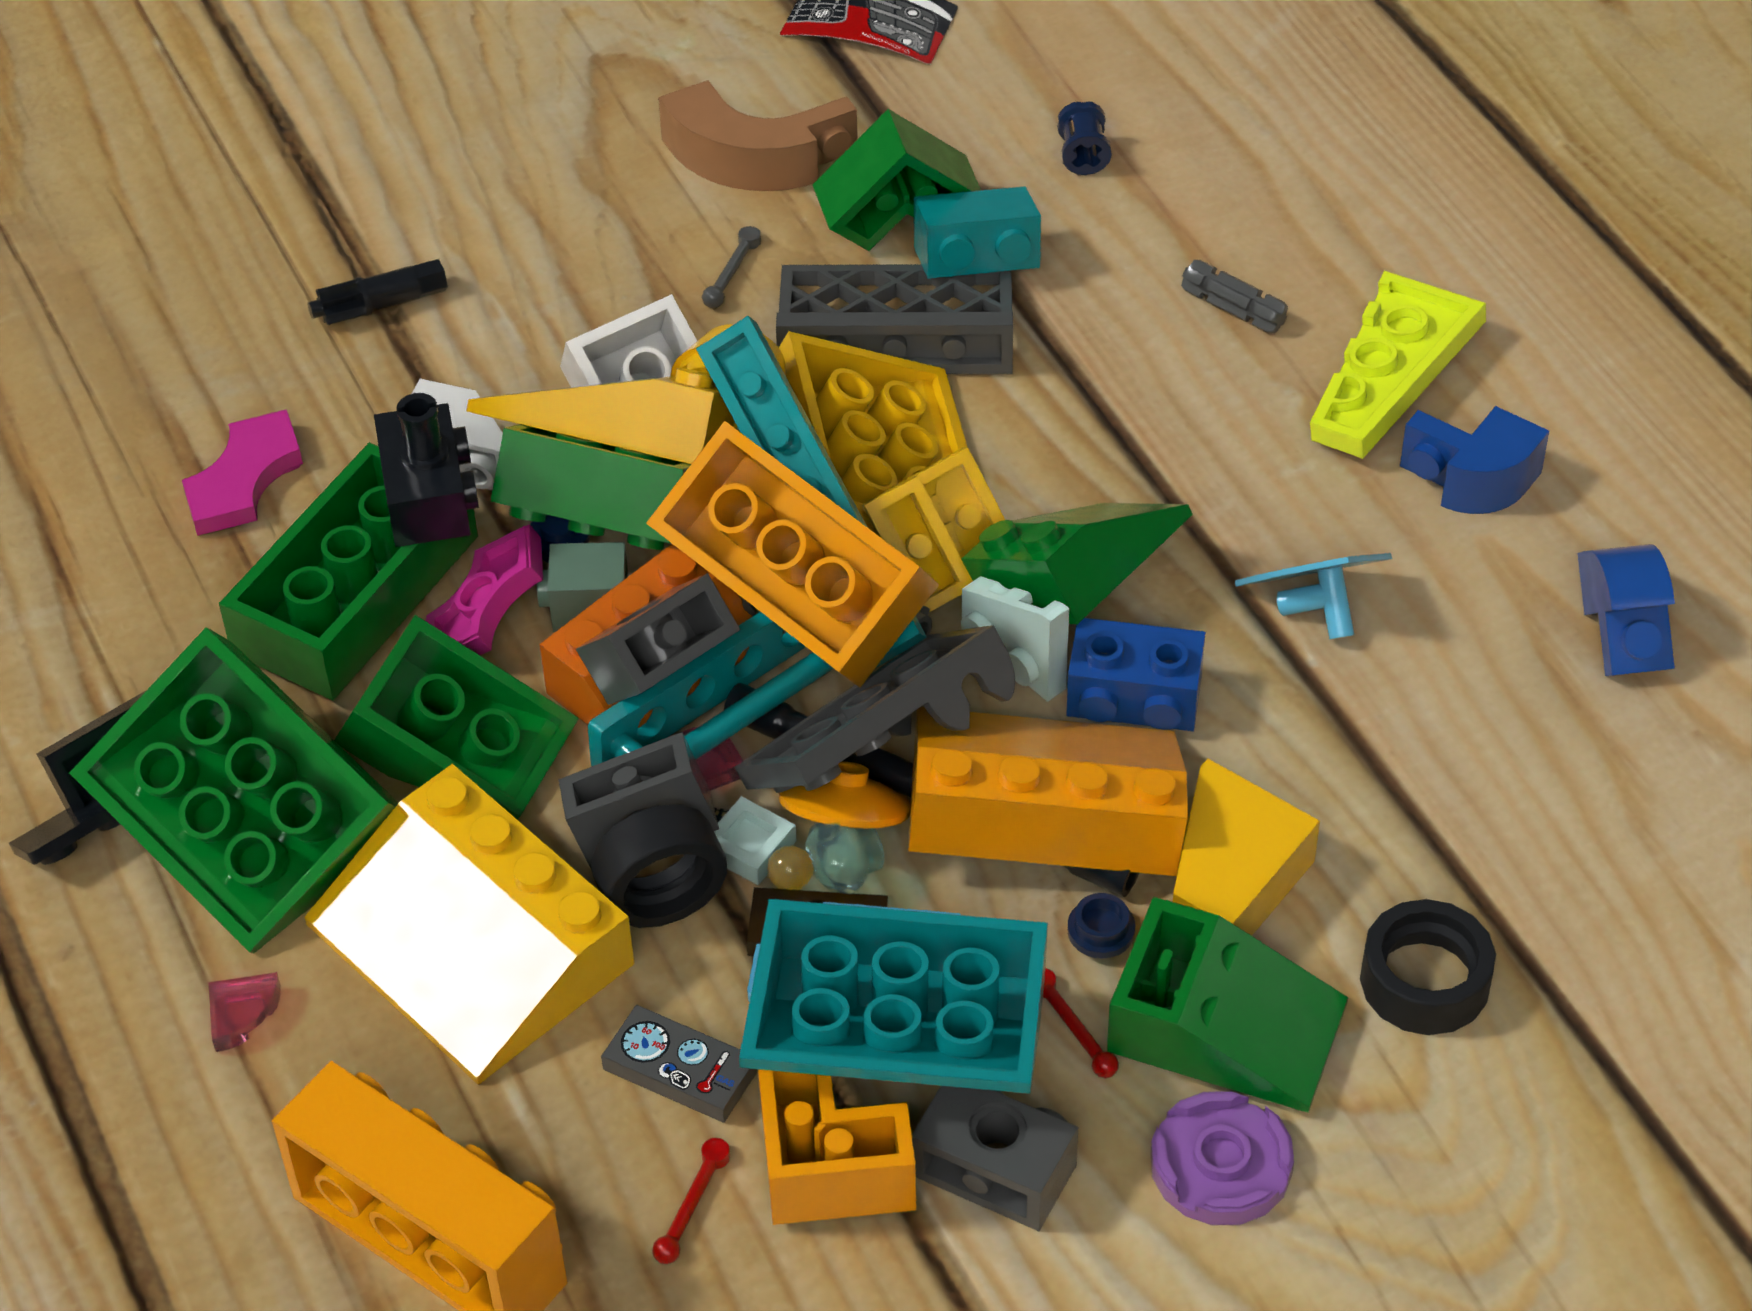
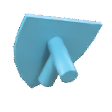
M1391 553L1348 556L1235 580L1236 587L1318 573L1319 584L1279 591L1277 593L1278 610L1282 616L1324 608L1329 639L1354 635L1342 568L1390 560L1392 556Z

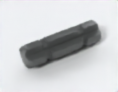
M1193 260L1189 267H1186L1184 270L1181 286L1186 292L1200 299L1207 295L1206 301L1245 322H1248L1250 318L1254 319L1252 325L1267 333H1276L1284 325L1288 306L1284 301L1270 294H1266L1265 298L1261 297L1262 290L1224 271H1220L1219 275L1215 274L1217 268L1202 260Z

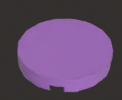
M1232 1091L1202 1092L1175 1104L1167 1112V1118L1160 1124L1159 1128L1157 1126L1151 1141L1152 1178L1164 1200L1184 1216L1210 1225H1241L1265 1216L1284 1198L1294 1166L1292 1138L1277 1114L1266 1106L1263 1111L1258 1106L1248 1103L1249 1097Z

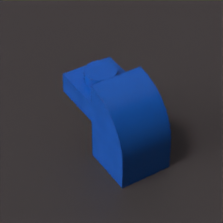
M1497 406L1492 409L1472 435L1417 410L1405 426L1400 467L1444 487L1441 506L1444 508L1469 514L1496 512L1513 505L1521 499L1540 476L1550 431Z
M1653 544L1588 550L1577 553L1584 615L1598 614L1605 676L1675 669L1668 605L1675 604L1670 574L1660 550Z

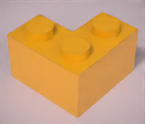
M758 1069L773 1225L916 1210V1166L907 1102L835 1110L831 1076Z

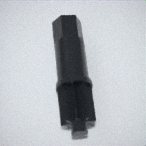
M436 259L367 278L356 277L354 280L317 289L318 298L307 304L312 319L323 317L324 323L330 325L363 315L369 316L372 315V311L446 291L448 285L444 268L440 260Z

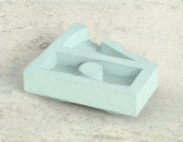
M980 576L962 588V630L994 625L1011 658L1015 681L1022 686H1029L1047 702L1066 689L1069 608L1058 601H1053L1045 608L1031 605L1033 599L1030 592L1015 587L1007 589L997 581Z

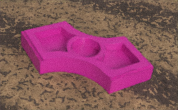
M287 409L228 424L229 440L222 455L204 471L182 479L197 536L257 521V504L264 490L275 479L300 468V465L303 464L300 448Z
M528 524L475 550L471 569L462 585L443 605L426 615V622L480 656L491 651L495 630L505 612L525 591L543 580L542 545L539 534Z

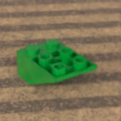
M1153 896L1109 1005L1107 1051L1309 1113L1343 1017L1348 997L1223 917Z

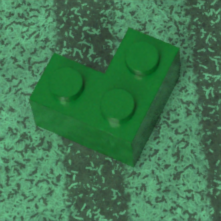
M887 109L812 184L829 229L868 251L907 214L914 217V197L981 191L968 158L964 153L890 109Z

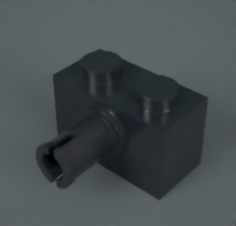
M413 393L400 399L396 407L397 411L374 414L387 506L395 547L471 535L467 510L479 508L473 470L460 472L459 465L471 463L466 428L465 426L452 427L449 403L437 405L435 398L431 395Z

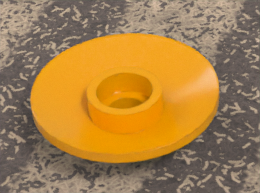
M840 762L838 765L841 773L835 779L817 789L806 791L802 785L779 793L780 804L789 812L814 822L839 827L863 829L890 827L906 821L911 811V803L905 796L883 783L869 779V769L861 764L852 762Z

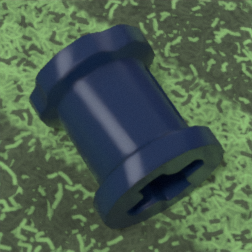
M1090 101L1073 102L1065 106L1058 114V134L1065 140L1061 150L1063 164L1069 171L1079 175L1095 174L1103 170L1109 164L1112 157L1110 142L1103 135L1106 121L1105 113L1099 105ZM1071 120H1073L1074 132H1073ZM1094 144H1095L1097 156H1095L1094 146H1093Z

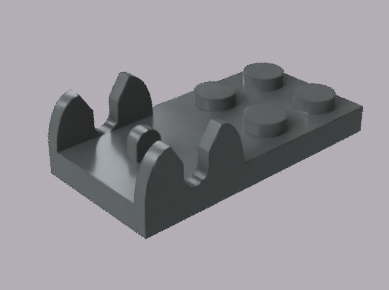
M994 625L930 634L927 638L905 650L870 674L860 688L854 685L734 768L747 790L773 788L776 793H781L795 786L803 785L806 791H810L835 779L841 773L838 764L853 753L856 756H861L872 752L889 741L891 735L896 737L910 735L912 712L922 705L942 727L952 731L967 730L970 725V703L962 690L964 677L967 674H971L975 677L984 693L1001 702L1009 701L1015 690V673L1009 653Z

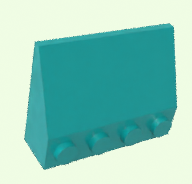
M769 899L739 1055V1068L1031 1094L1045 982L1048 923Z

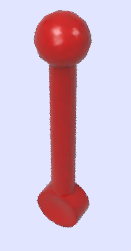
M1045 968L1043 998L1047 999L1093 1059L1092 1069L1094 1073L1100 1078L1113 1077L1119 1068V1061L1116 1055L1102 1050L1056 990V976L1054 972Z
M711 1138L702 1145L703 1164L666 1236L659 1237L653 1244L652 1254L656 1261L661 1264H671L679 1258L681 1248L678 1242L715 1169L725 1167L730 1160L729 1145L721 1138Z

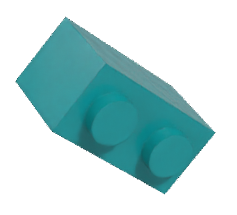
M1026 186L914 197V250L928 279L1040 268L1041 214Z

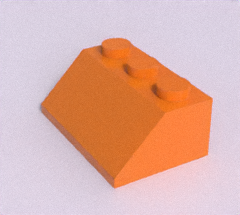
M670 544L539 644L546 693L587 725L593 718L617 704L618 702L610 705L607 704L576 648L672 588L707 573L738 626L750 619L752 615L745 611L742 605L743 601L736 592L675 545ZM749 647L740 654L735 666L745 657ZM701 678L691 686L687 696L695 691ZM651 709L644 715V717L641 719L638 725V728H640L643 724L646 723V721L651 716L653 709Z

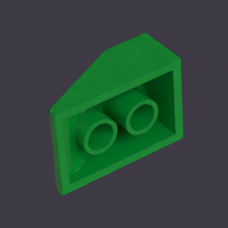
M1100 503L1012 521L1003 520L986 528L979 536L980 542L961 559L973 581L982 576L999 582L1007 589L1015 587L1028 591L1033 599L1031 605L1045 608L1053 601L1061 602L1069 608V624H1078L1182 526L1193 513L1188 504Z
M414 615L334 741L340 747L388 777L417 787L422 786L453 763L518 820L579 718L417 615Z

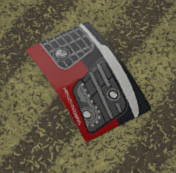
M797 0L780 35L824 36L853 40L883 47L912 57L925 64H931L958 6L947 0Z

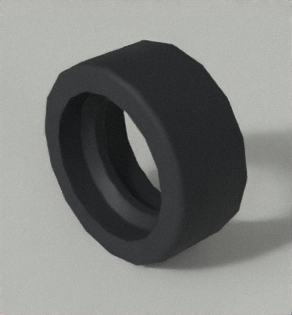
M682 804L657 805L633 813L615 824L600 839L591 858L592 873L599 891L629 916L630 926L637 928L664 926L682 920L704 907L720 891L728 873L726 855L710 822L698 809ZM673 855H684L677 863L662 872L647 877L634 878L641 870L658 860Z
M1430 899L1402 902L1381 913L1369 928L1364 948L1360 982L1366 1001L1382 1019L1403 1031L1424 1035L1454 1032L1473 1022L1487 1004L1496 952L1490 933L1474 915L1451 903ZM1423 943L1439 946L1453 953L1463 962L1469 970L1466 981L1450 989L1432 991L1416 988L1397 978L1386 964L1388 954L1406 945Z

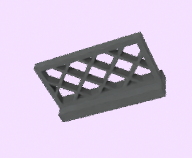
M921 264L782 265L779 313L776 316V343L779 348L788 331L944 368L946 374H1013L1011 271L928 279ZM860 285H875L879 287L868 294L857 289ZM917 285H933L936 288L924 294L914 287ZM974 285H997L985 293L972 288ZM795 286H819L821 288L807 294ZM896 297L907 303L897 310L885 305V303ZM955 297L965 304L953 310L942 303ZM837 298H841L849 303L839 310H835L827 305Z

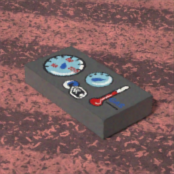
M635 1005L601 1055L603 1070L725 1123L758 1069L739 1068L740 1049L639 1005Z

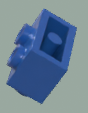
M1084 618L1076 625L1068 671L1066 716L1084 718L1094 722L1109 721L1151 726L1161 730L1194 731L1202 678L1206 632Z

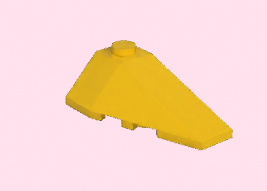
M677 368L676 377L669 376L468 399L466 412L687 464L693 463L724 421L734 427L733 417L717 387L712 385L713 380L710 374L685 368Z

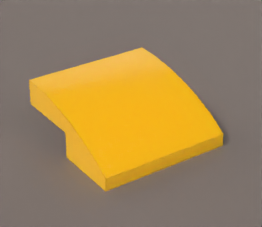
M968 447L961 448L862 505L877 535L921 567L939 584L923 605L930 609L929 612L962 595V588L973 582L961 558L980 542L979 536L986 528L994 523L1005 520Z

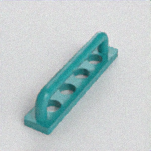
M757 613L740 624L738 632L643 693L621 700L593 718L588 724L591 766L669 737L727 699L730 691L737 683L741 682L746 685L752 683L806 646L787 632L782 635L784 630L763 613ZM749 647L745 657L735 666L740 654ZM812 652L685 735L695 759L715 748L834 668ZM701 678L695 691L687 696L691 686ZM651 709H653L651 716L646 721V723L643 724L640 728H638V725L641 719L644 717V715Z

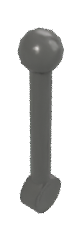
M746 226L739 230V245L715 284L703 291L702 300L707 307L717 308L723 304L725 297L723 291L748 250L757 248L761 243V232L758 228Z

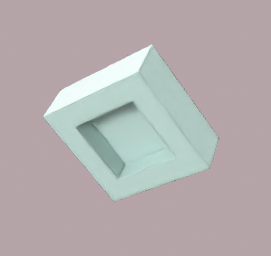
M742 796L718 822L719 830L714 831L726 855L727 869L756 885H759L780 861L781 851L783 849H790L797 841L795 824ZM774 853H778L777 859H772Z

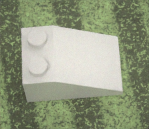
M671 294L567 341L560 367L571 387L671 376L672 366L676 359L697 342V339Z

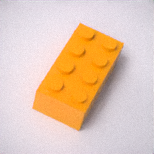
M726 421L722 423L646 522L647 525L859 688L939 586L921 567Z
M331 1060L271 1120L293 1198L458 1311H543L567 1285L562 1253L563 1247L560 1242L555 1213L556 1207L552 1199L537 1185L528 1181L519 1184L500 1172L493 1159L479 1147L472 1144L462 1147L444 1135L436 1121L424 1111L418 1108H412L408 1111L389 1099L382 1086L369 1075L358 1072L354 1076Z

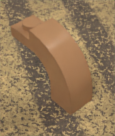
M709 80L658 97L662 141L675 158L695 174L714 183L736 189L780 191L811 185L819 178V165L838 159L858 139L857 109L847 96L798 114L780 118L754 117L733 109L721 98Z

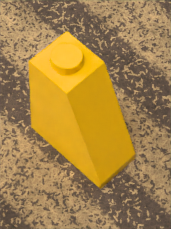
M1207 758L1199 770L1172 902L1219 915L1252 936L1315 862L1320 820Z

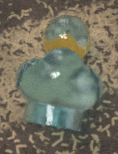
M816 822L809 830L804 849L790 845L780 847L773 852L768 860L767 875L771 883L778 889L800 890L814 876L830 892L854 894L859 892L869 873L880 870L883 867L884 850L875 828H849L842 826L840 823L822 824Z

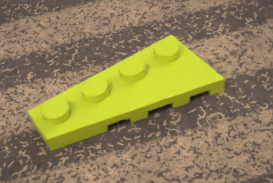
M1384 270L1378 282L1379 292L1374 301L1368 302L1362 315V327L1357 337L1350 339L1344 351L1345 362L1340 372L1333 374L1310 421L1311 441L1363 459L1486 322V303Z

